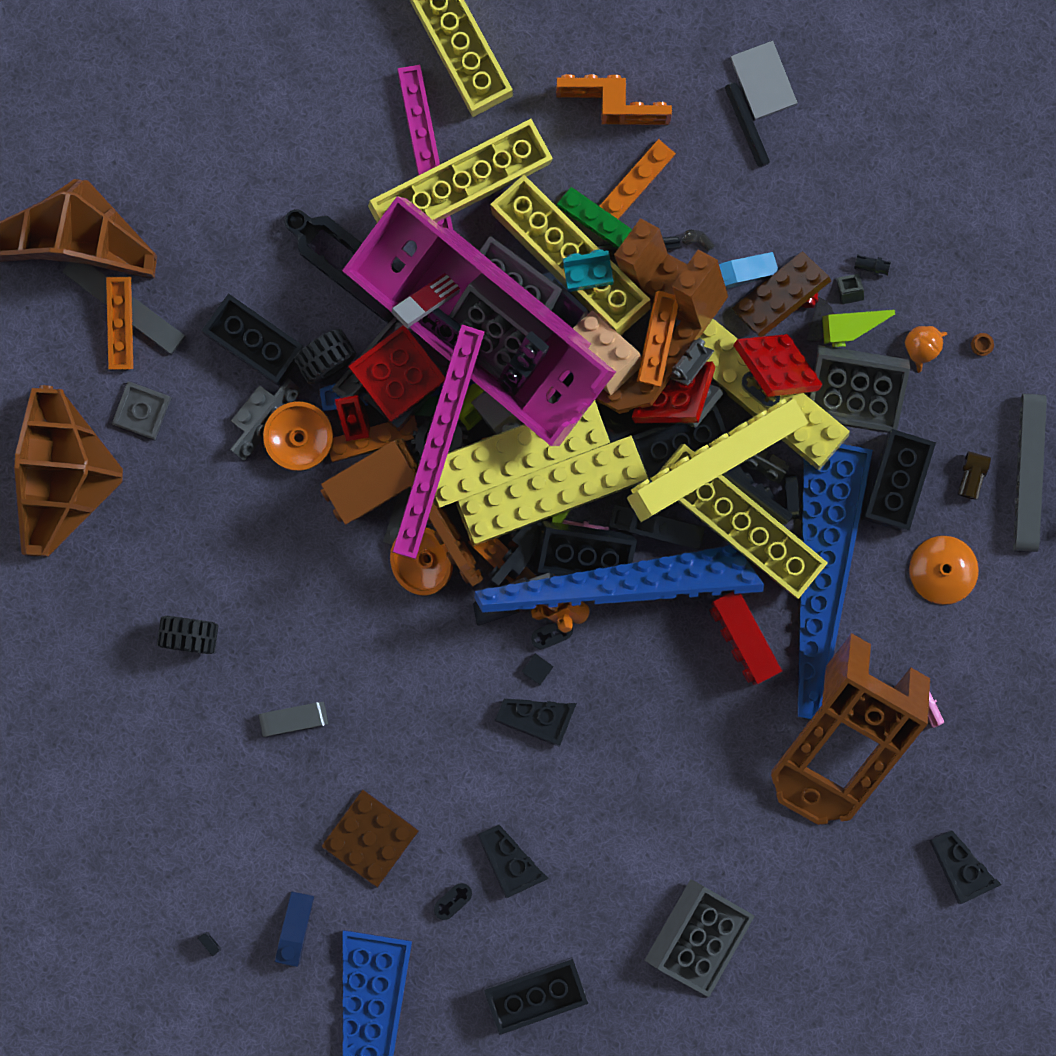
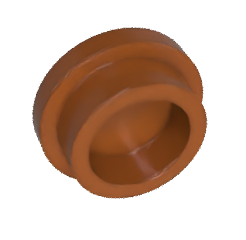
M986 333L975 335L971 341V349L978 356H986L994 348L992 337Z

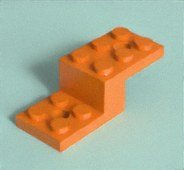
M565 74L561 78H557L556 97L601 98V124H670L672 105H667L665 102H655L653 105H644L643 102H631L630 105H626V78H621L620 75H608L607 78H598L597 75L589 74L585 75L584 78H575V75Z

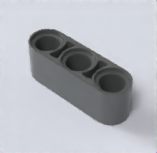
M325 702L258 714L262 737L329 724Z

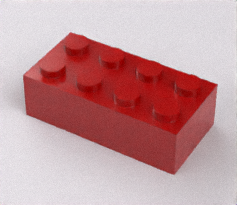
M732 591L710 604L712 606L709 610L715 622L720 621L723 627L720 632L726 643L731 642L734 648L731 650V653L737 663L741 661L745 670L742 673L748 683L752 682L753 685H757L782 672L741 593L734 594Z

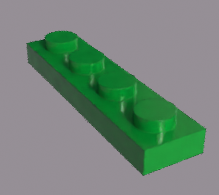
M572 187L557 203L559 209L617 249H619L632 230Z

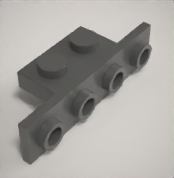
M289 378L274 396L259 385L231 420L244 433L230 450L245 461L263 439L264 427L269 416L280 406L293 402L302 390Z

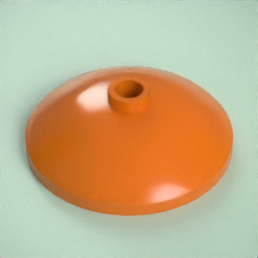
M290 402L280 406L269 416L264 427L263 439L265 448L273 461L283 468L302 471L317 466L325 459L332 446L333 432L327 416L318 407L306 402ZM297 434L303 435L301 442L295 441Z
M425 527L416 559L393 553L396 539L390 553V563L395 578L406 590L417 595H431L440 591L450 580L453 571V565L446 555L448 552L445 544L440 545L434 535L436 531Z
M936 536L923 542L913 553L909 566L910 579L915 590L924 599L941 605L953 604L968 596L976 585L979 572L978 562L971 548L963 541L951 536ZM944 565L950 567L949 573L943 572L942 568Z

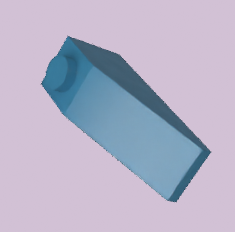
M773 252L719 264L726 290L771 277L778 271Z

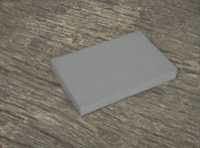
M773 41L730 57L754 120L797 105V100Z

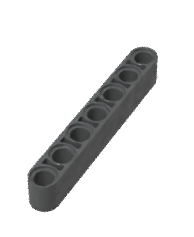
M1022 393L1020 402H1023L1020 407L1019 418L1021 430H1019L1018 438L1020 453L1018 452L1017 457L1019 475L1016 477V493H1018V498H1015V516H1017V521H1014L1013 539H1016L1013 544V550L1038 552L1047 398L1046 395Z

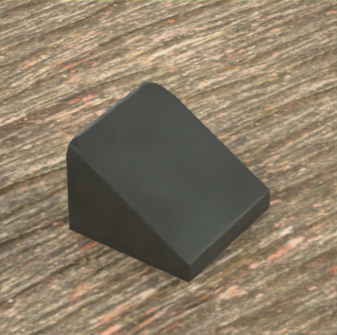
M859 274L836 278L842 305L864 300V289Z

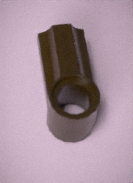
M968 451L965 457L967 460L966 465H963L964 473L958 495L978 500L983 478L987 475L991 457Z

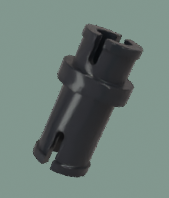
M857 254L854 269L874 272V275L877 276L879 274L888 276L891 261H884L881 257L875 259Z

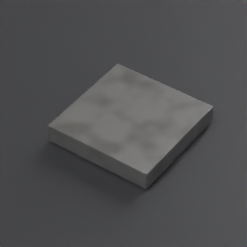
M128 381L112 424L156 440L172 397Z

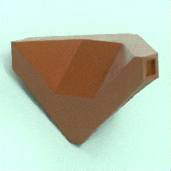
M74 179L45 200L0 221V262L45 259L90 264L140 277L155 278L156 253L151 250L88 180Z
M40 385L39 388L31 389L15 453L14 465L21 553L25 556L49 557L122 483L123 468L66 397L62 389H53V386Z

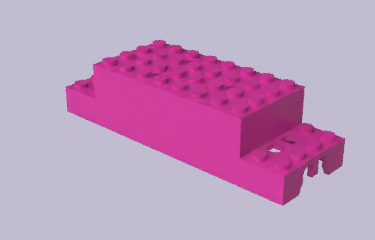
M399 196L395 198L342 270L391 312L393 307L446 273L460 287V292L438 307L448 316L467 286L482 273L554 332L546 343L549 346V351L516 395L504 390L497 381L498 379L477 362H475L470 379L550 446L561 445L616 373L614 369L588 349L591 345L590 342L457 232L439 226L406 198ZM409 241H414L417 245V250L413 256H410L403 250ZM396 257L406 264L399 273H395L392 270V263ZM419 321L410 326L414 332L451 361L453 348L422 326ZM572 372L574 379L568 387L563 381ZM557 390L562 396L556 403L549 402V399Z

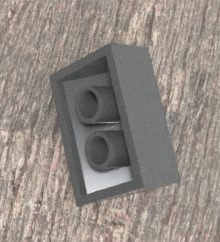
M486 391L471 402L494 435L524 424ZM554 395L551 396L549 402H557V399Z

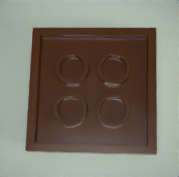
M362 790L322 844V847L378 888L419 830L369 793Z

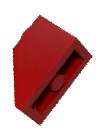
M355 395L335 399L346 442L368 438L370 421L365 404L360 397Z

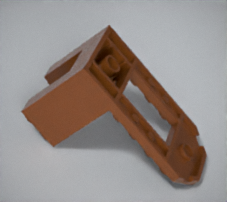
M641 218L614 254L618 267L650 298L651 305L654 303L657 291L675 295L678 303L676 318L681 322L672 333L661 387L637 382L639 372L637 370L612 395H609L603 389L597 396L596 401L619 414L629 412V409L637 407L646 408L653 405L669 382L673 366L679 362L682 356H687L686 351L691 346L692 341L700 338L728 298L717 259L698 249L688 264L667 253L660 229Z
M403 438L394 440L321 484L323 487L321 493L327 502L331 501L334 505L333 513L339 522L343 521L346 525L408 488H412L418 463ZM433 502L427 523L434 525L437 530L434 532L436 539L440 545L445 544L448 549L446 555L452 565L457 564L466 584L469 582L472 586L478 584L484 578L479 569L476 571L474 569L476 561L444 506L437 508Z
M852 633L826 665L822 706L771 772L772 781L777 791L778 802L818 825L828 824L830 820L840 819L841 822L851 820L928 724L930 678L910 667L894 688L869 674L871 644ZM841 722L879 743L844 788L807 768L808 764Z

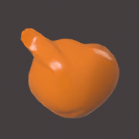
M918 326L908 333L905 339V348L912 361L916 364L918 373L922 371L923 363L930 362L940 354L943 348L942 337L947 335V332H940L933 326Z

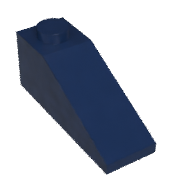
M291 891L275 962L296 967L300 965L314 896Z

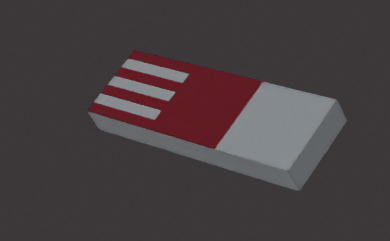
M444 273L393 307L392 314L406 328H409L460 292V287Z

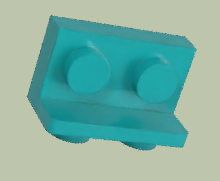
M598 249L591 251L590 254L581 255L574 253L568 255L567 258H563L568 292L614 285L609 251Z

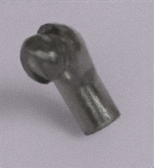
M689 229L681 236L683 244L688 246L692 243H699L706 253L715 247L714 243L703 231Z

